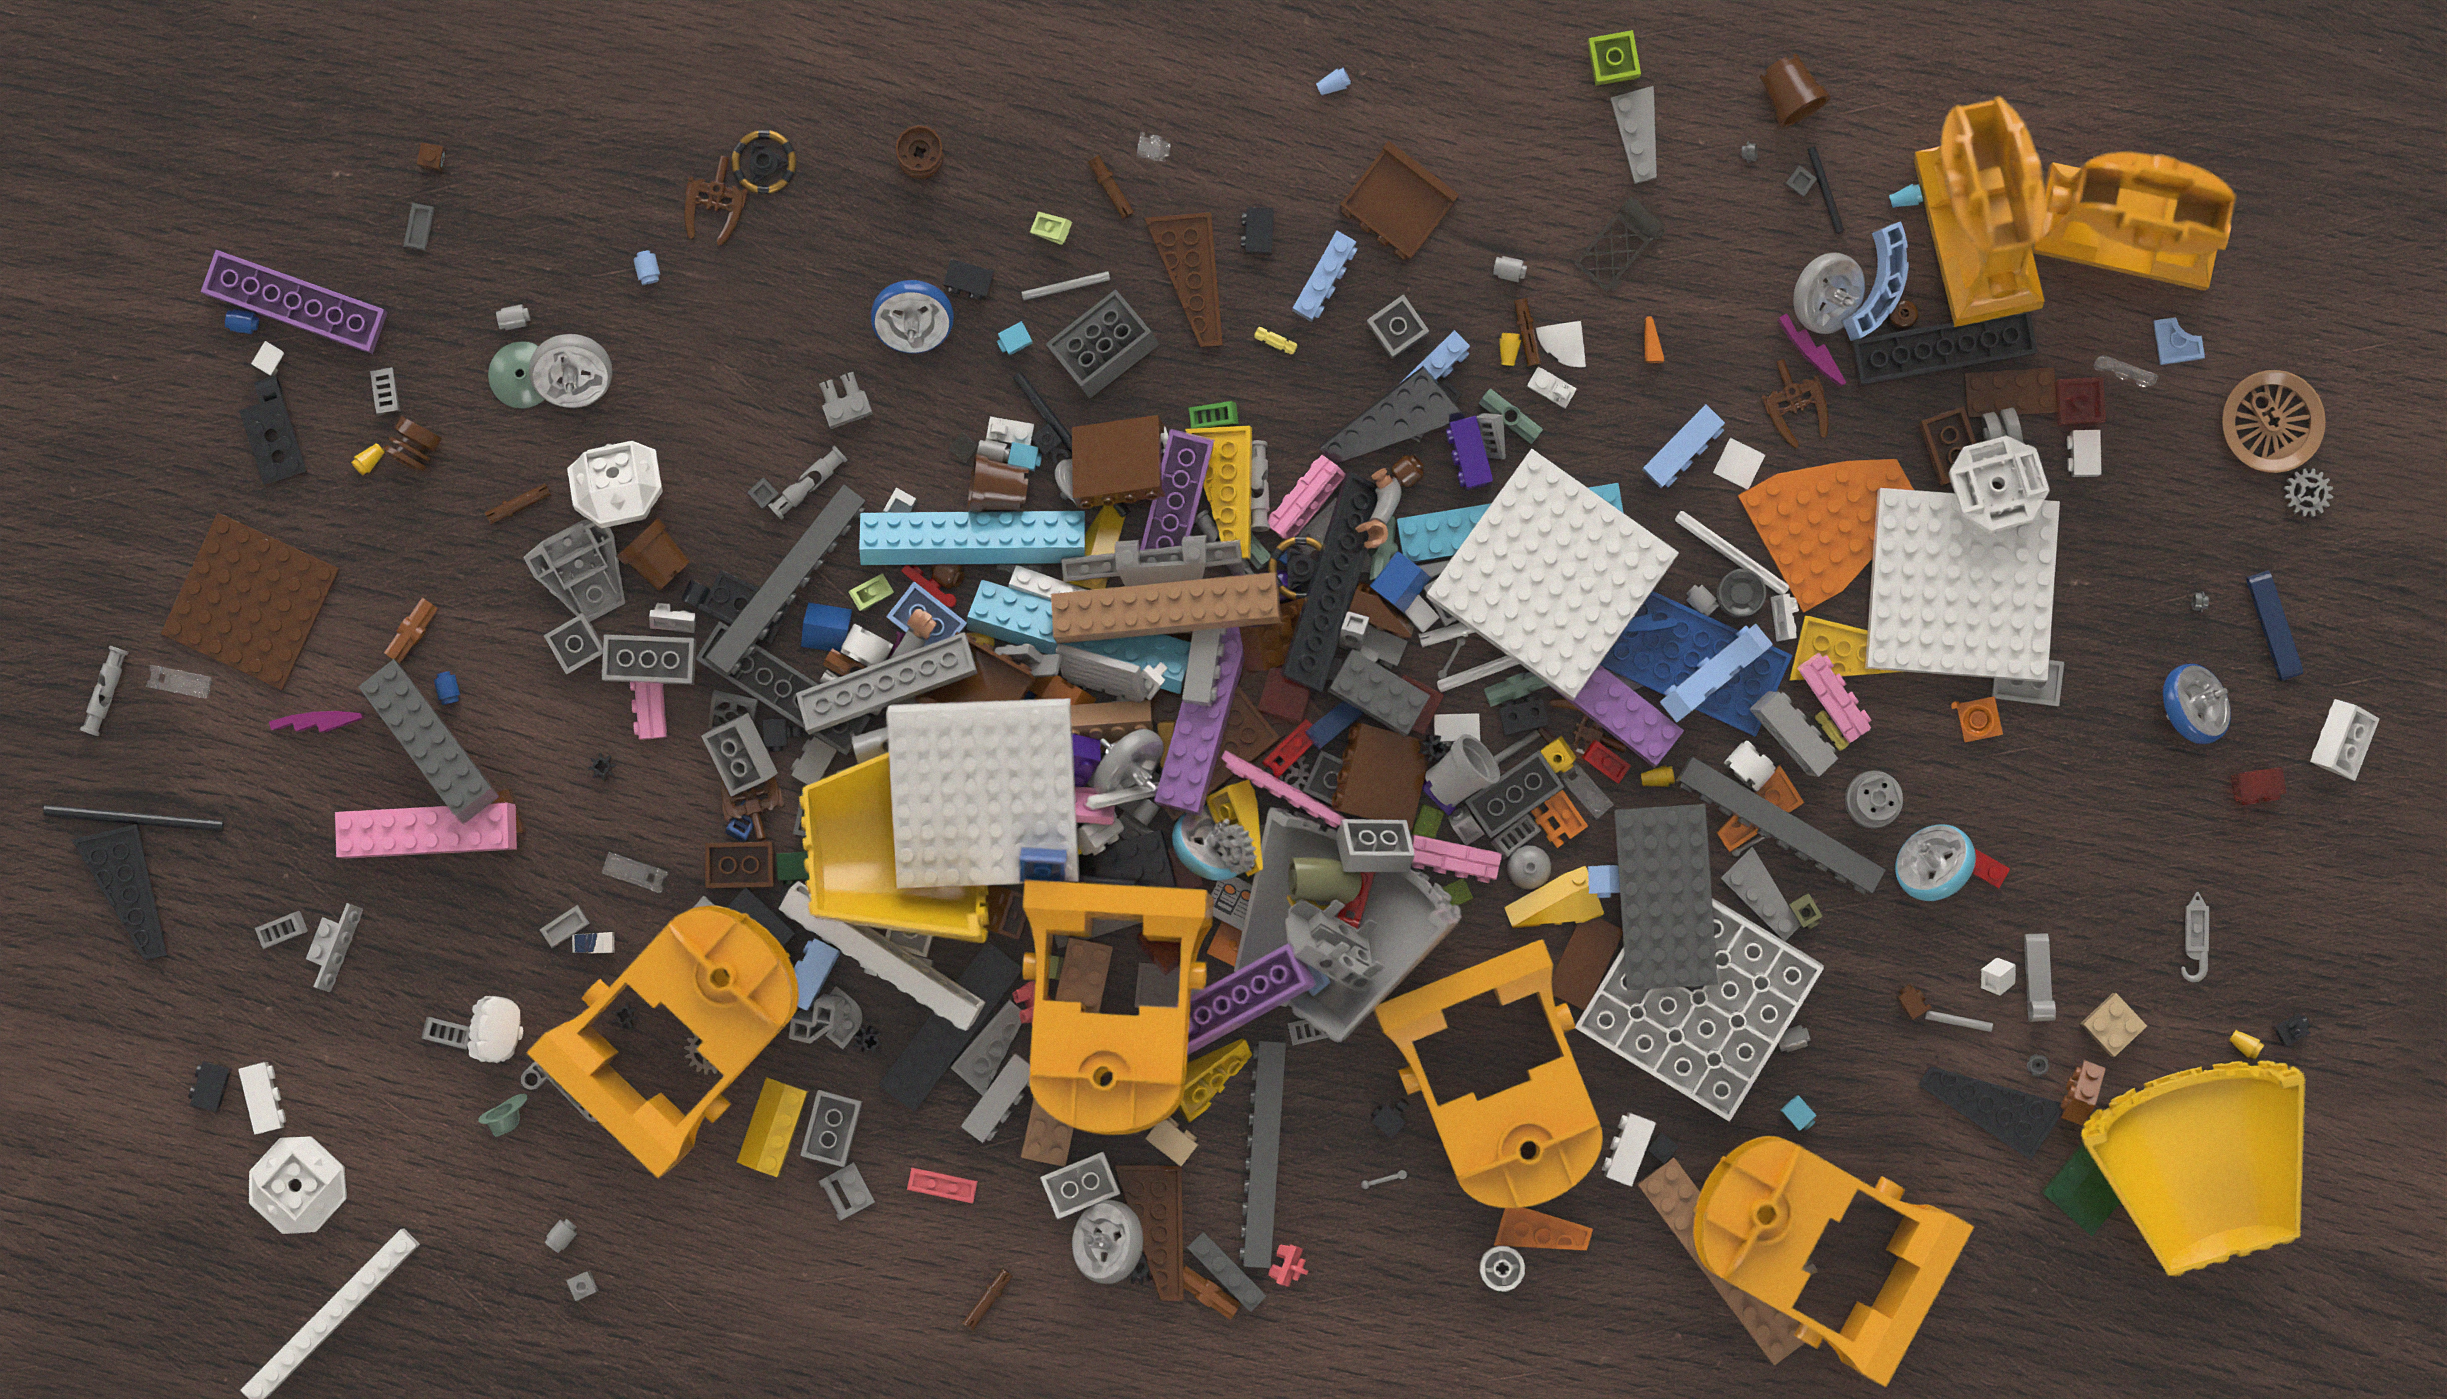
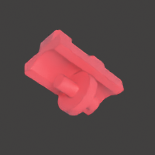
M1031 981L1014 991L1012 995L1016 1003L1025 1002L1027 1008L1019 1012L1021 1023H1031L1033 1026L1035 982ZM1048 996V1001H1052L1051 996Z
M1279 1245L1276 1256L1285 1259L1282 1267L1273 1264L1268 1275L1277 1280L1276 1283L1287 1287L1290 1286L1292 1279L1298 1281L1301 1273L1307 1275L1308 1270L1303 1269L1306 1260L1300 1258L1303 1249L1293 1245Z

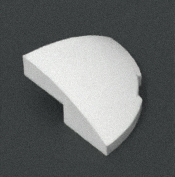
M1581 321L1535 328L1543 349L1558 358V362L1572 367H1586Z

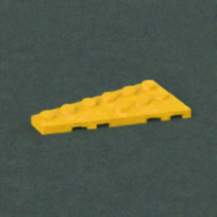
M1252 427L1185 429L1186 433L1215 440L1204 482L1206 496L1213 511L1212 514L1219 530L1221 542L1240 540L1242 560L1251 559Z
M1805 615L1789 681L1805 680L1797 668L1817 653H1820L1822 657L1828 656L1834 665L1831 670L1835 676L1837 674L1844 677L1905 671L1865 669L1867 630Z

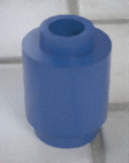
M238 309L227 311L225 328H229L230 331L252 334L254 330L257 331L259 317H256L255 312Z
M450 671L437 674V679L433 681L438 700H441L442 705L459 702L458 696H460L455 674L451 675Z

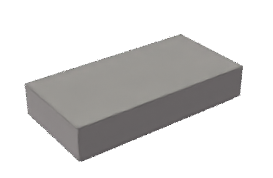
M576 905L541 928L540 931L551 948H554L590 923L580 907Z

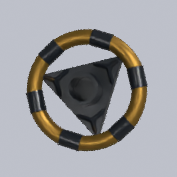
M757 130L747 134L737 143L732 154V171L738 183L745 189L757 194H771L784 188L793 177L796 169L795 151L790 142L781 134L771 130ZM773 139L782 145L788 160L754 140ZM751 142L749 182L740 169V155L747 144ZM788 165L781 180L773 185L754 184Z
M1295 536L1281 542L1271 554L1268 564L1269 573H1276L1278 578L1279 593L1292 600L1306 597L1307 592H1294L1291 590L1312 578L1317 562L1290 546L1309 545L1315 548L1319 554L1322 548V543L1306 536ZM1285 549H1287L1288 589L1277 575V562Z

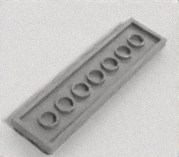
M964 632L796 693L806 731L808 734H812L978 673L967 636Z

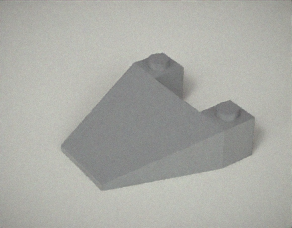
M1206 535L1183 537L1184 561L1144 564L1140 562L1139 540L1117 541L1115 544L1116 569L1125 587L1201 580L1208 558Z

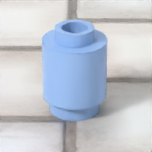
M649 250L637 253V257L633 260L638 280H641L642 285L658 282L660 272L655 254H650Z

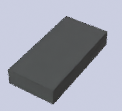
M412 203L404 247L422 251L427 250L435 207Z

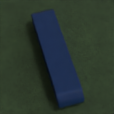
M2267 570L2247 577V585L2280 681L2302 675L2303 668L2271 573Z
M1343 701L1305 731V734L1318 749H1321L1365 713Z

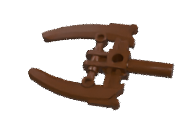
M720 156L715 181L705 183V179L694 180L692 176L688 178L684 218L689 239L695 237L694 220L696 204H704L709 210L713 207L714 211H719L722 208L729 211L727 222L717 239L719 246L726 242L737 225L742 208L745 205L748 190L743 189L740 191L736 186L727 188L723 183L729 157ZM699 193H707L709 199H702L699 197ZM726 197L731 198L732 202L724 204L721 200Z
M1785 359L1777 361L1776 363L1785 387H1783L1781 392L1777 393L1776 390L1770 396L1763 395L1761 398L1778 432L1793 448H1797L1799 442L1790 432L1782 415L1788 411L1797 413V409L1802 411L1805 410L1804 407L1807 404L1815 403L1819 418L1821 437H1826L1828 434V410L1819 376H1814L1813 380H1802L1804 383L1800 385L1793 383ZM1803 393H1811V397L1809 399L1801 400V396ZM1782 401L1790 402L1785 408H1779L1778 403Z
M1552 699L1549 702L1552 707L1568 708L1582 712L1567 699ZM1584 713L1582 721L1576 723L1577 731H1573V734H1575L1574 742L1571 745L1568 744L1576 756L1575 761L1586 766H1590V764L1581 757L1594 739L1623 753L1627 747L1622 742L1603 735L1602 727L1595 721L1592 726L1586 727L1587 720L1590 717ZM1545 728L1538 729V733L1547 743L1557 739ZM1583 737L1586 743L1584 748L1580 749L1578 748V743Z
M773 776L765 781L766 785L762 789L758 790L753 786L750 791L746 789L741 795L730 796L721 777V797L723 803L721 805L725 821L728 823L732 818L739 820L742 819L741 816L747 815L752 818L757 841L765 840L766 837L760 815H763L762 812L765 809L773 811L776 806L781 808L785 806L775 777ZM763 793L768 795L767 799L760 800L757 798V796ZM738 800H746L743 805L736 807L735 803Z

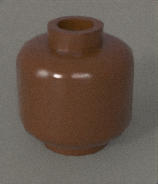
M1900 300L1892 313L1888 315L1889 322L1898 330L1909 329L1918 319V309L1911 301Z
M1403 455L1392 465L1391 471L1393 476L1391 478H1396L1400 487L1403 485L1411 488L1424 476L1423 469L1425 467L1415 455Z
M932 564L930 569L932 571V579L946 589L958 587L965 577L962 564Z

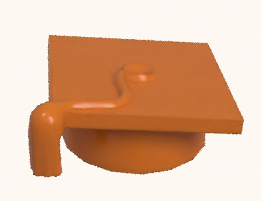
M1995 696L1964 703L1954 701L1951 704L1952 709H1958L1965 742L2003 735Z
M1222 921L1207 954L1235 967L1242 931Z

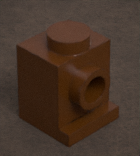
M1911 984L1899 990L1901 994L1897 996V999L1910 1020L1917 1018L1932 1008L1930 1004L1925 1005L1923 1003L1926 1000L1920 989L1915 990Z

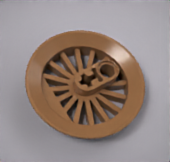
M2267 370L2245 378L2230 393L2223 410L2222 425L2228 446L2243 463L2263 472L2279 473L2301 466L2317 451L2325 432V412L2318 394L2305 380L2286 371ZM2263 386L2264 392L2257 393L2255 391L2256 388ZM2269 386H2278L2274 401L2270 396ZM2285 388L2291 393L2278 409L2282 389ZM2250 392L2252 398L2247 402L2243 398ZM2296 395L2301 403L2283 413L2289 402ZM2257 398L2265 400L2266 406L2264 409L2256 406ZM2239 404L2252 411L2254 415L2237 412ZM2305 407L2307 415L2286 418V416L2299 408ZM2235 416L2256 421L2257 423L2235 426ZM2275 418L2277 422L2274 425L2269 426L2268 422L2270 421V419L2272 420ZM2308 419V428L2287 424V422ZM2259 427L2242 439H2239L2236 430ZM2286 429L2302 432L2305 434L2297 438ZM2262 432L2250 450H2247L2242 443ZM2283 435L2292 440V442L2288 444ZM2266 436L2262 455L2258 457L2253 452ZM2277 437L2283 446L2281 449H2279ZM2272 439L2274 453L2267 457L2270 440Z

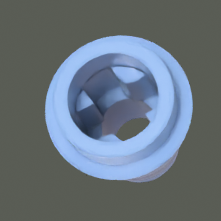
M1337 68L1320 82L1316 83L1321 95L1346 89L1351 84L1344 68L1340 70Z

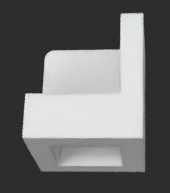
M265 341L251 364L270 376H274L278 372L276 367L284 352Z
M896 488L883 512L909 513L917 500Z
M1995 958L1981 969V988L2001 995L2015 984L2016 965L2000 958Z

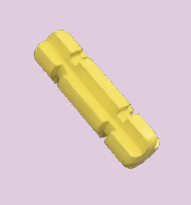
M1259 327L1255 333L1256 339L1266 341L1265 343L1277 349H1284L1288 354L1293 355L1296 351V343L1290 340L1288 342L1286 338L1273 332L1268 333L1262 327Z
M1823 710L1815 716V719L1819 724H1822V729L1831 741L1835 742L1834 745L1837 749L1841 751L1849 745V742L1845 737L1841 736L1840 730L1832 720L1828 719V714Z

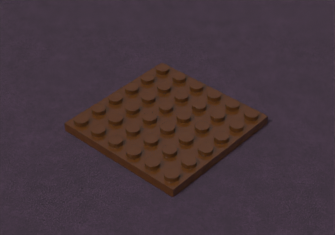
M217 512L160 634L283 690L340 569Z

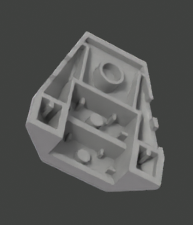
M590 519L582 520L542 541L523 557L534 578L549 589L576 616L585 613L591 622L625 604L618 558L616 557L615 539L610 527L600 528Z

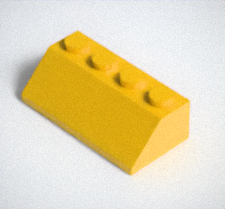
M766 1077L737 1162L757 1171L779 1177L809 1092Z

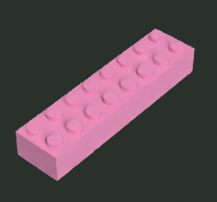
M489 804L464 825L454 816L448 806L335 812L336 857L339 858L517 850L515 804Z

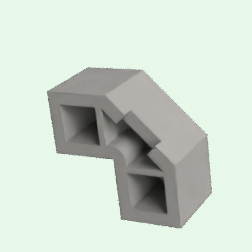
M824 993L814 1002L813 1012L800 1009L791 1019L789 1039L811 1043L825 1032H828L843 1019L845 998Z

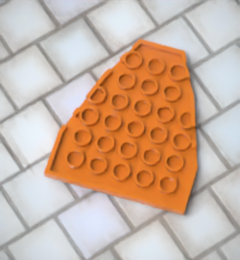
M1897 459L1844 461L1779 473L1738 495L1740 502L1786 584L1789 585V589L1793 597L1796 598L1802 613L1842 592L1873 558L1877 490L1880 488L1914 490Z

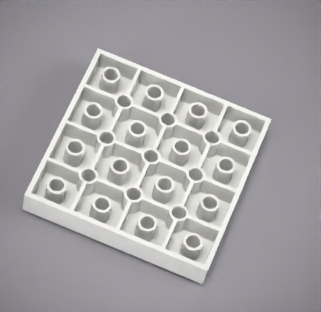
M1531 449L1427 592L1426 597L1567 698L1574 701L1677 558L1679 552Z
M1888 488L1878 489L1865 669L2038 682L2047 681L2060 501L2044 500L2035 518L2030 523L1988 533L1962 516L1955 493Z
M1070 699L891 705L888 707L887 722L897 888L1025 883L1020 882V853L1022 847L1067 850L1065 882L1078 881L1079 858Z
M1712 898L1718 985L1627 990L1625 951L1623 946L1578 1020L1576 1029L1730 1122L1824 969V965Z

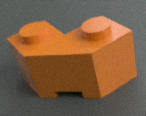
M1058 675L1036 677V680L1029 689V691L1036 694L1034 697L1036 700L1070 699L1071 705L1094 704L1096 701L1095 697Z

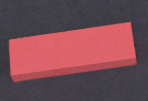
M911 1168L907 1190L973 1203L978 1181Z

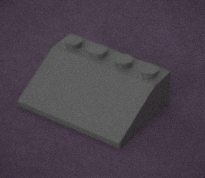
M1116 289L1046 343V346L1089 399L1160 345L1152 331Z

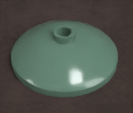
M514 342L504 346L493 357L488 371L489 384L495 396L504 404L513 408L525 409L534 407L545 400L535 391L529 377L530 360L539 346L529 342ZM518 370L524 371V375L522 377L516 376V372Z

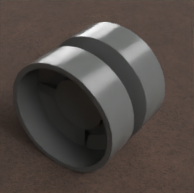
M1737 569L1728 573L1720 581L1716 590V599L1720 609L1733 618H1746L1753 615L1762 607L1766 598L1764 581L1757 573L1748 569Z

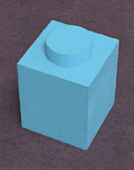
M1022 321L998 333L1000 339L997 340L1001 351H1007L1009 356L1033 343Z
M1012 442L1008 464L1027 467L1031 471H1035L1036 466L1040 467L1042 454L1039 453V447Z
M1798 1095L1780 1110L1799 1131L1802 1128L1806 1131L1815 1123L1813 1119L1816 1117V1114Z

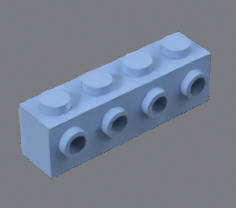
M1336 231L1296 301L1293 312L1311 322L1314 317H1320L1325 308L1322 306L1325 298L1330 299L1336 288L1333 286L1335 280L1342 278L1347 269L1344 267L1347 259L1352 260L1357 251L1355 240Z
M1454 330L1405 379L1422 366L1429 371L1436 381L1441 376L1443 378L1447 377L1453 371L1451 366L1457 360L1461 363L1470 354L1468 352L1470 345Z
M1705 405L1650 460L1642 471L1660 488L1664 485L1669 487L1677 479L1675 474L1680 469L1685 471L1693 463L1691 460L1692 456L1695 453L1700 456L1708 447L1706 442L1711 437L1716 439L1724 431L1722 426L1725 422Z

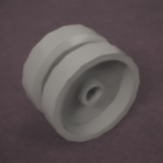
M2014 408L2001 410L1999 418L1995 412L1981 415L1984 442L2008 436L2024 444L2021 426Z

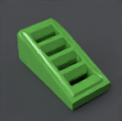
M1229 401L1189 408L1191 429L1238 425L1235 402ZM1226 408H1228V420L1226 419ZM1217 409L1220 412V421H1217ZM1209 410L1211 415V422H1208L1207 411ZM1200 411L1202 414V424H1199L1198 412Z

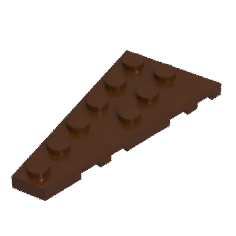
M1211 212L1144 218L1200 348L1223 346Z
M1239 686L1235 690L1233 704L1223 733V740L1217 755L1207 796L1235 775L1232 770L1226 767L1227 762L1221 758L1225 750L1251 763L1280 740V737ZM1162 806L1174 822L1186 813Z
M1115 1165L1114 1169L1126 1204L1135 1212L1142 1227V1251L1159 1300L1162 1302L1184 1301L1182 1166Z

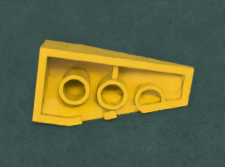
M1103 506L1085 534V556L1115 553V544L1120 540L1125 517L1121 518L1113 506ZM1110 577L1067 581V583L1087 590L1107 589Z
M1250 780L1229 785L1206 797V802L1215 824L1223 823L1225 819H1228L1229 824L1227 826L1238 824V827L1243 826L1244 832L1248 831V836L1253 838L1251 844L1256 847V850L1253 851L1256 855V859H1253L1255 866L1251 867L1252 870L1245 872L1247 876L1263 870L1258 805Z
M1586 866L1565 873L1504 907L1512 928L1533 927L1548 923L1558 925L1562 924V922L1573 921L1575 923H1583L1604 915L1597 894H1589V877Z
M1244 1038L1187 1063L1185 1093L1178 1110L1189 1123L1208 1109L1212 1104L1209 1101L1217 1092L1221 1093L1225 1088L1223 1084L1230 1076H1235L1252 1056Z

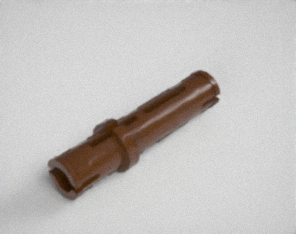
M1098 155L1093 160H1089L1087 163L1097 176L1098 184H1102L1121 218L1124 219L1129 214H1133L1134 210L1112 176L1114 174L1112 171H1108L1101 156Z
M1523 298L1515 300L1514 303L1518 317L1516 323L1520 327L1527 367L1541 364L1532 325L1534 319L1530 315L1528 299Z
M543 483L509 501H502L503 504L486 511L485 515L492 525L507 516L512 517L514 516L513 513L551 496V493L546 483Z
M1002 1268L991 1284L988 1283L986 1286L987 1290L962 1323L974 1331V1328L997 1297L1002 1296L1003 1289L1014 1276Z

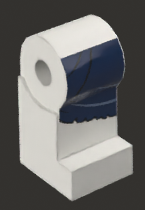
M614 933L572 935V953H615Z

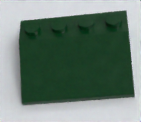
M2084 1141L2081 1142L2040 1192L2091 1236L2094 1235L2121 1202L2085 1146Z

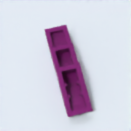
M1788 314L1779 317L1777 321L1800 353L1820 373L1839 387L1845 385L1846 381L1825 344L1816 348L1806 329L1797 332Z
M343 711L309 712L269 721V725L273 731L293 725L297 732L318 726L319 732L325 733L365 719V716L362 713Z

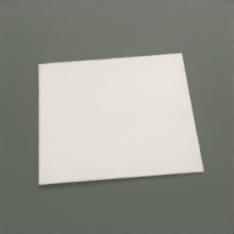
M1730 438L1713 473L1748 490L1765 455Z

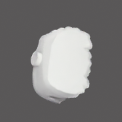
M485 996L483 999L478 1000L477 1004L473 1005L472 1008L475 1015L470 1020L471 1025L469 1026L470 1033L468 1035L472 1040L467 1043L469 1056L478 1059L480 1062H504L513 1056L518 1040H521L523 1036V1027L520 1026V1010L512 1000L497 996Z

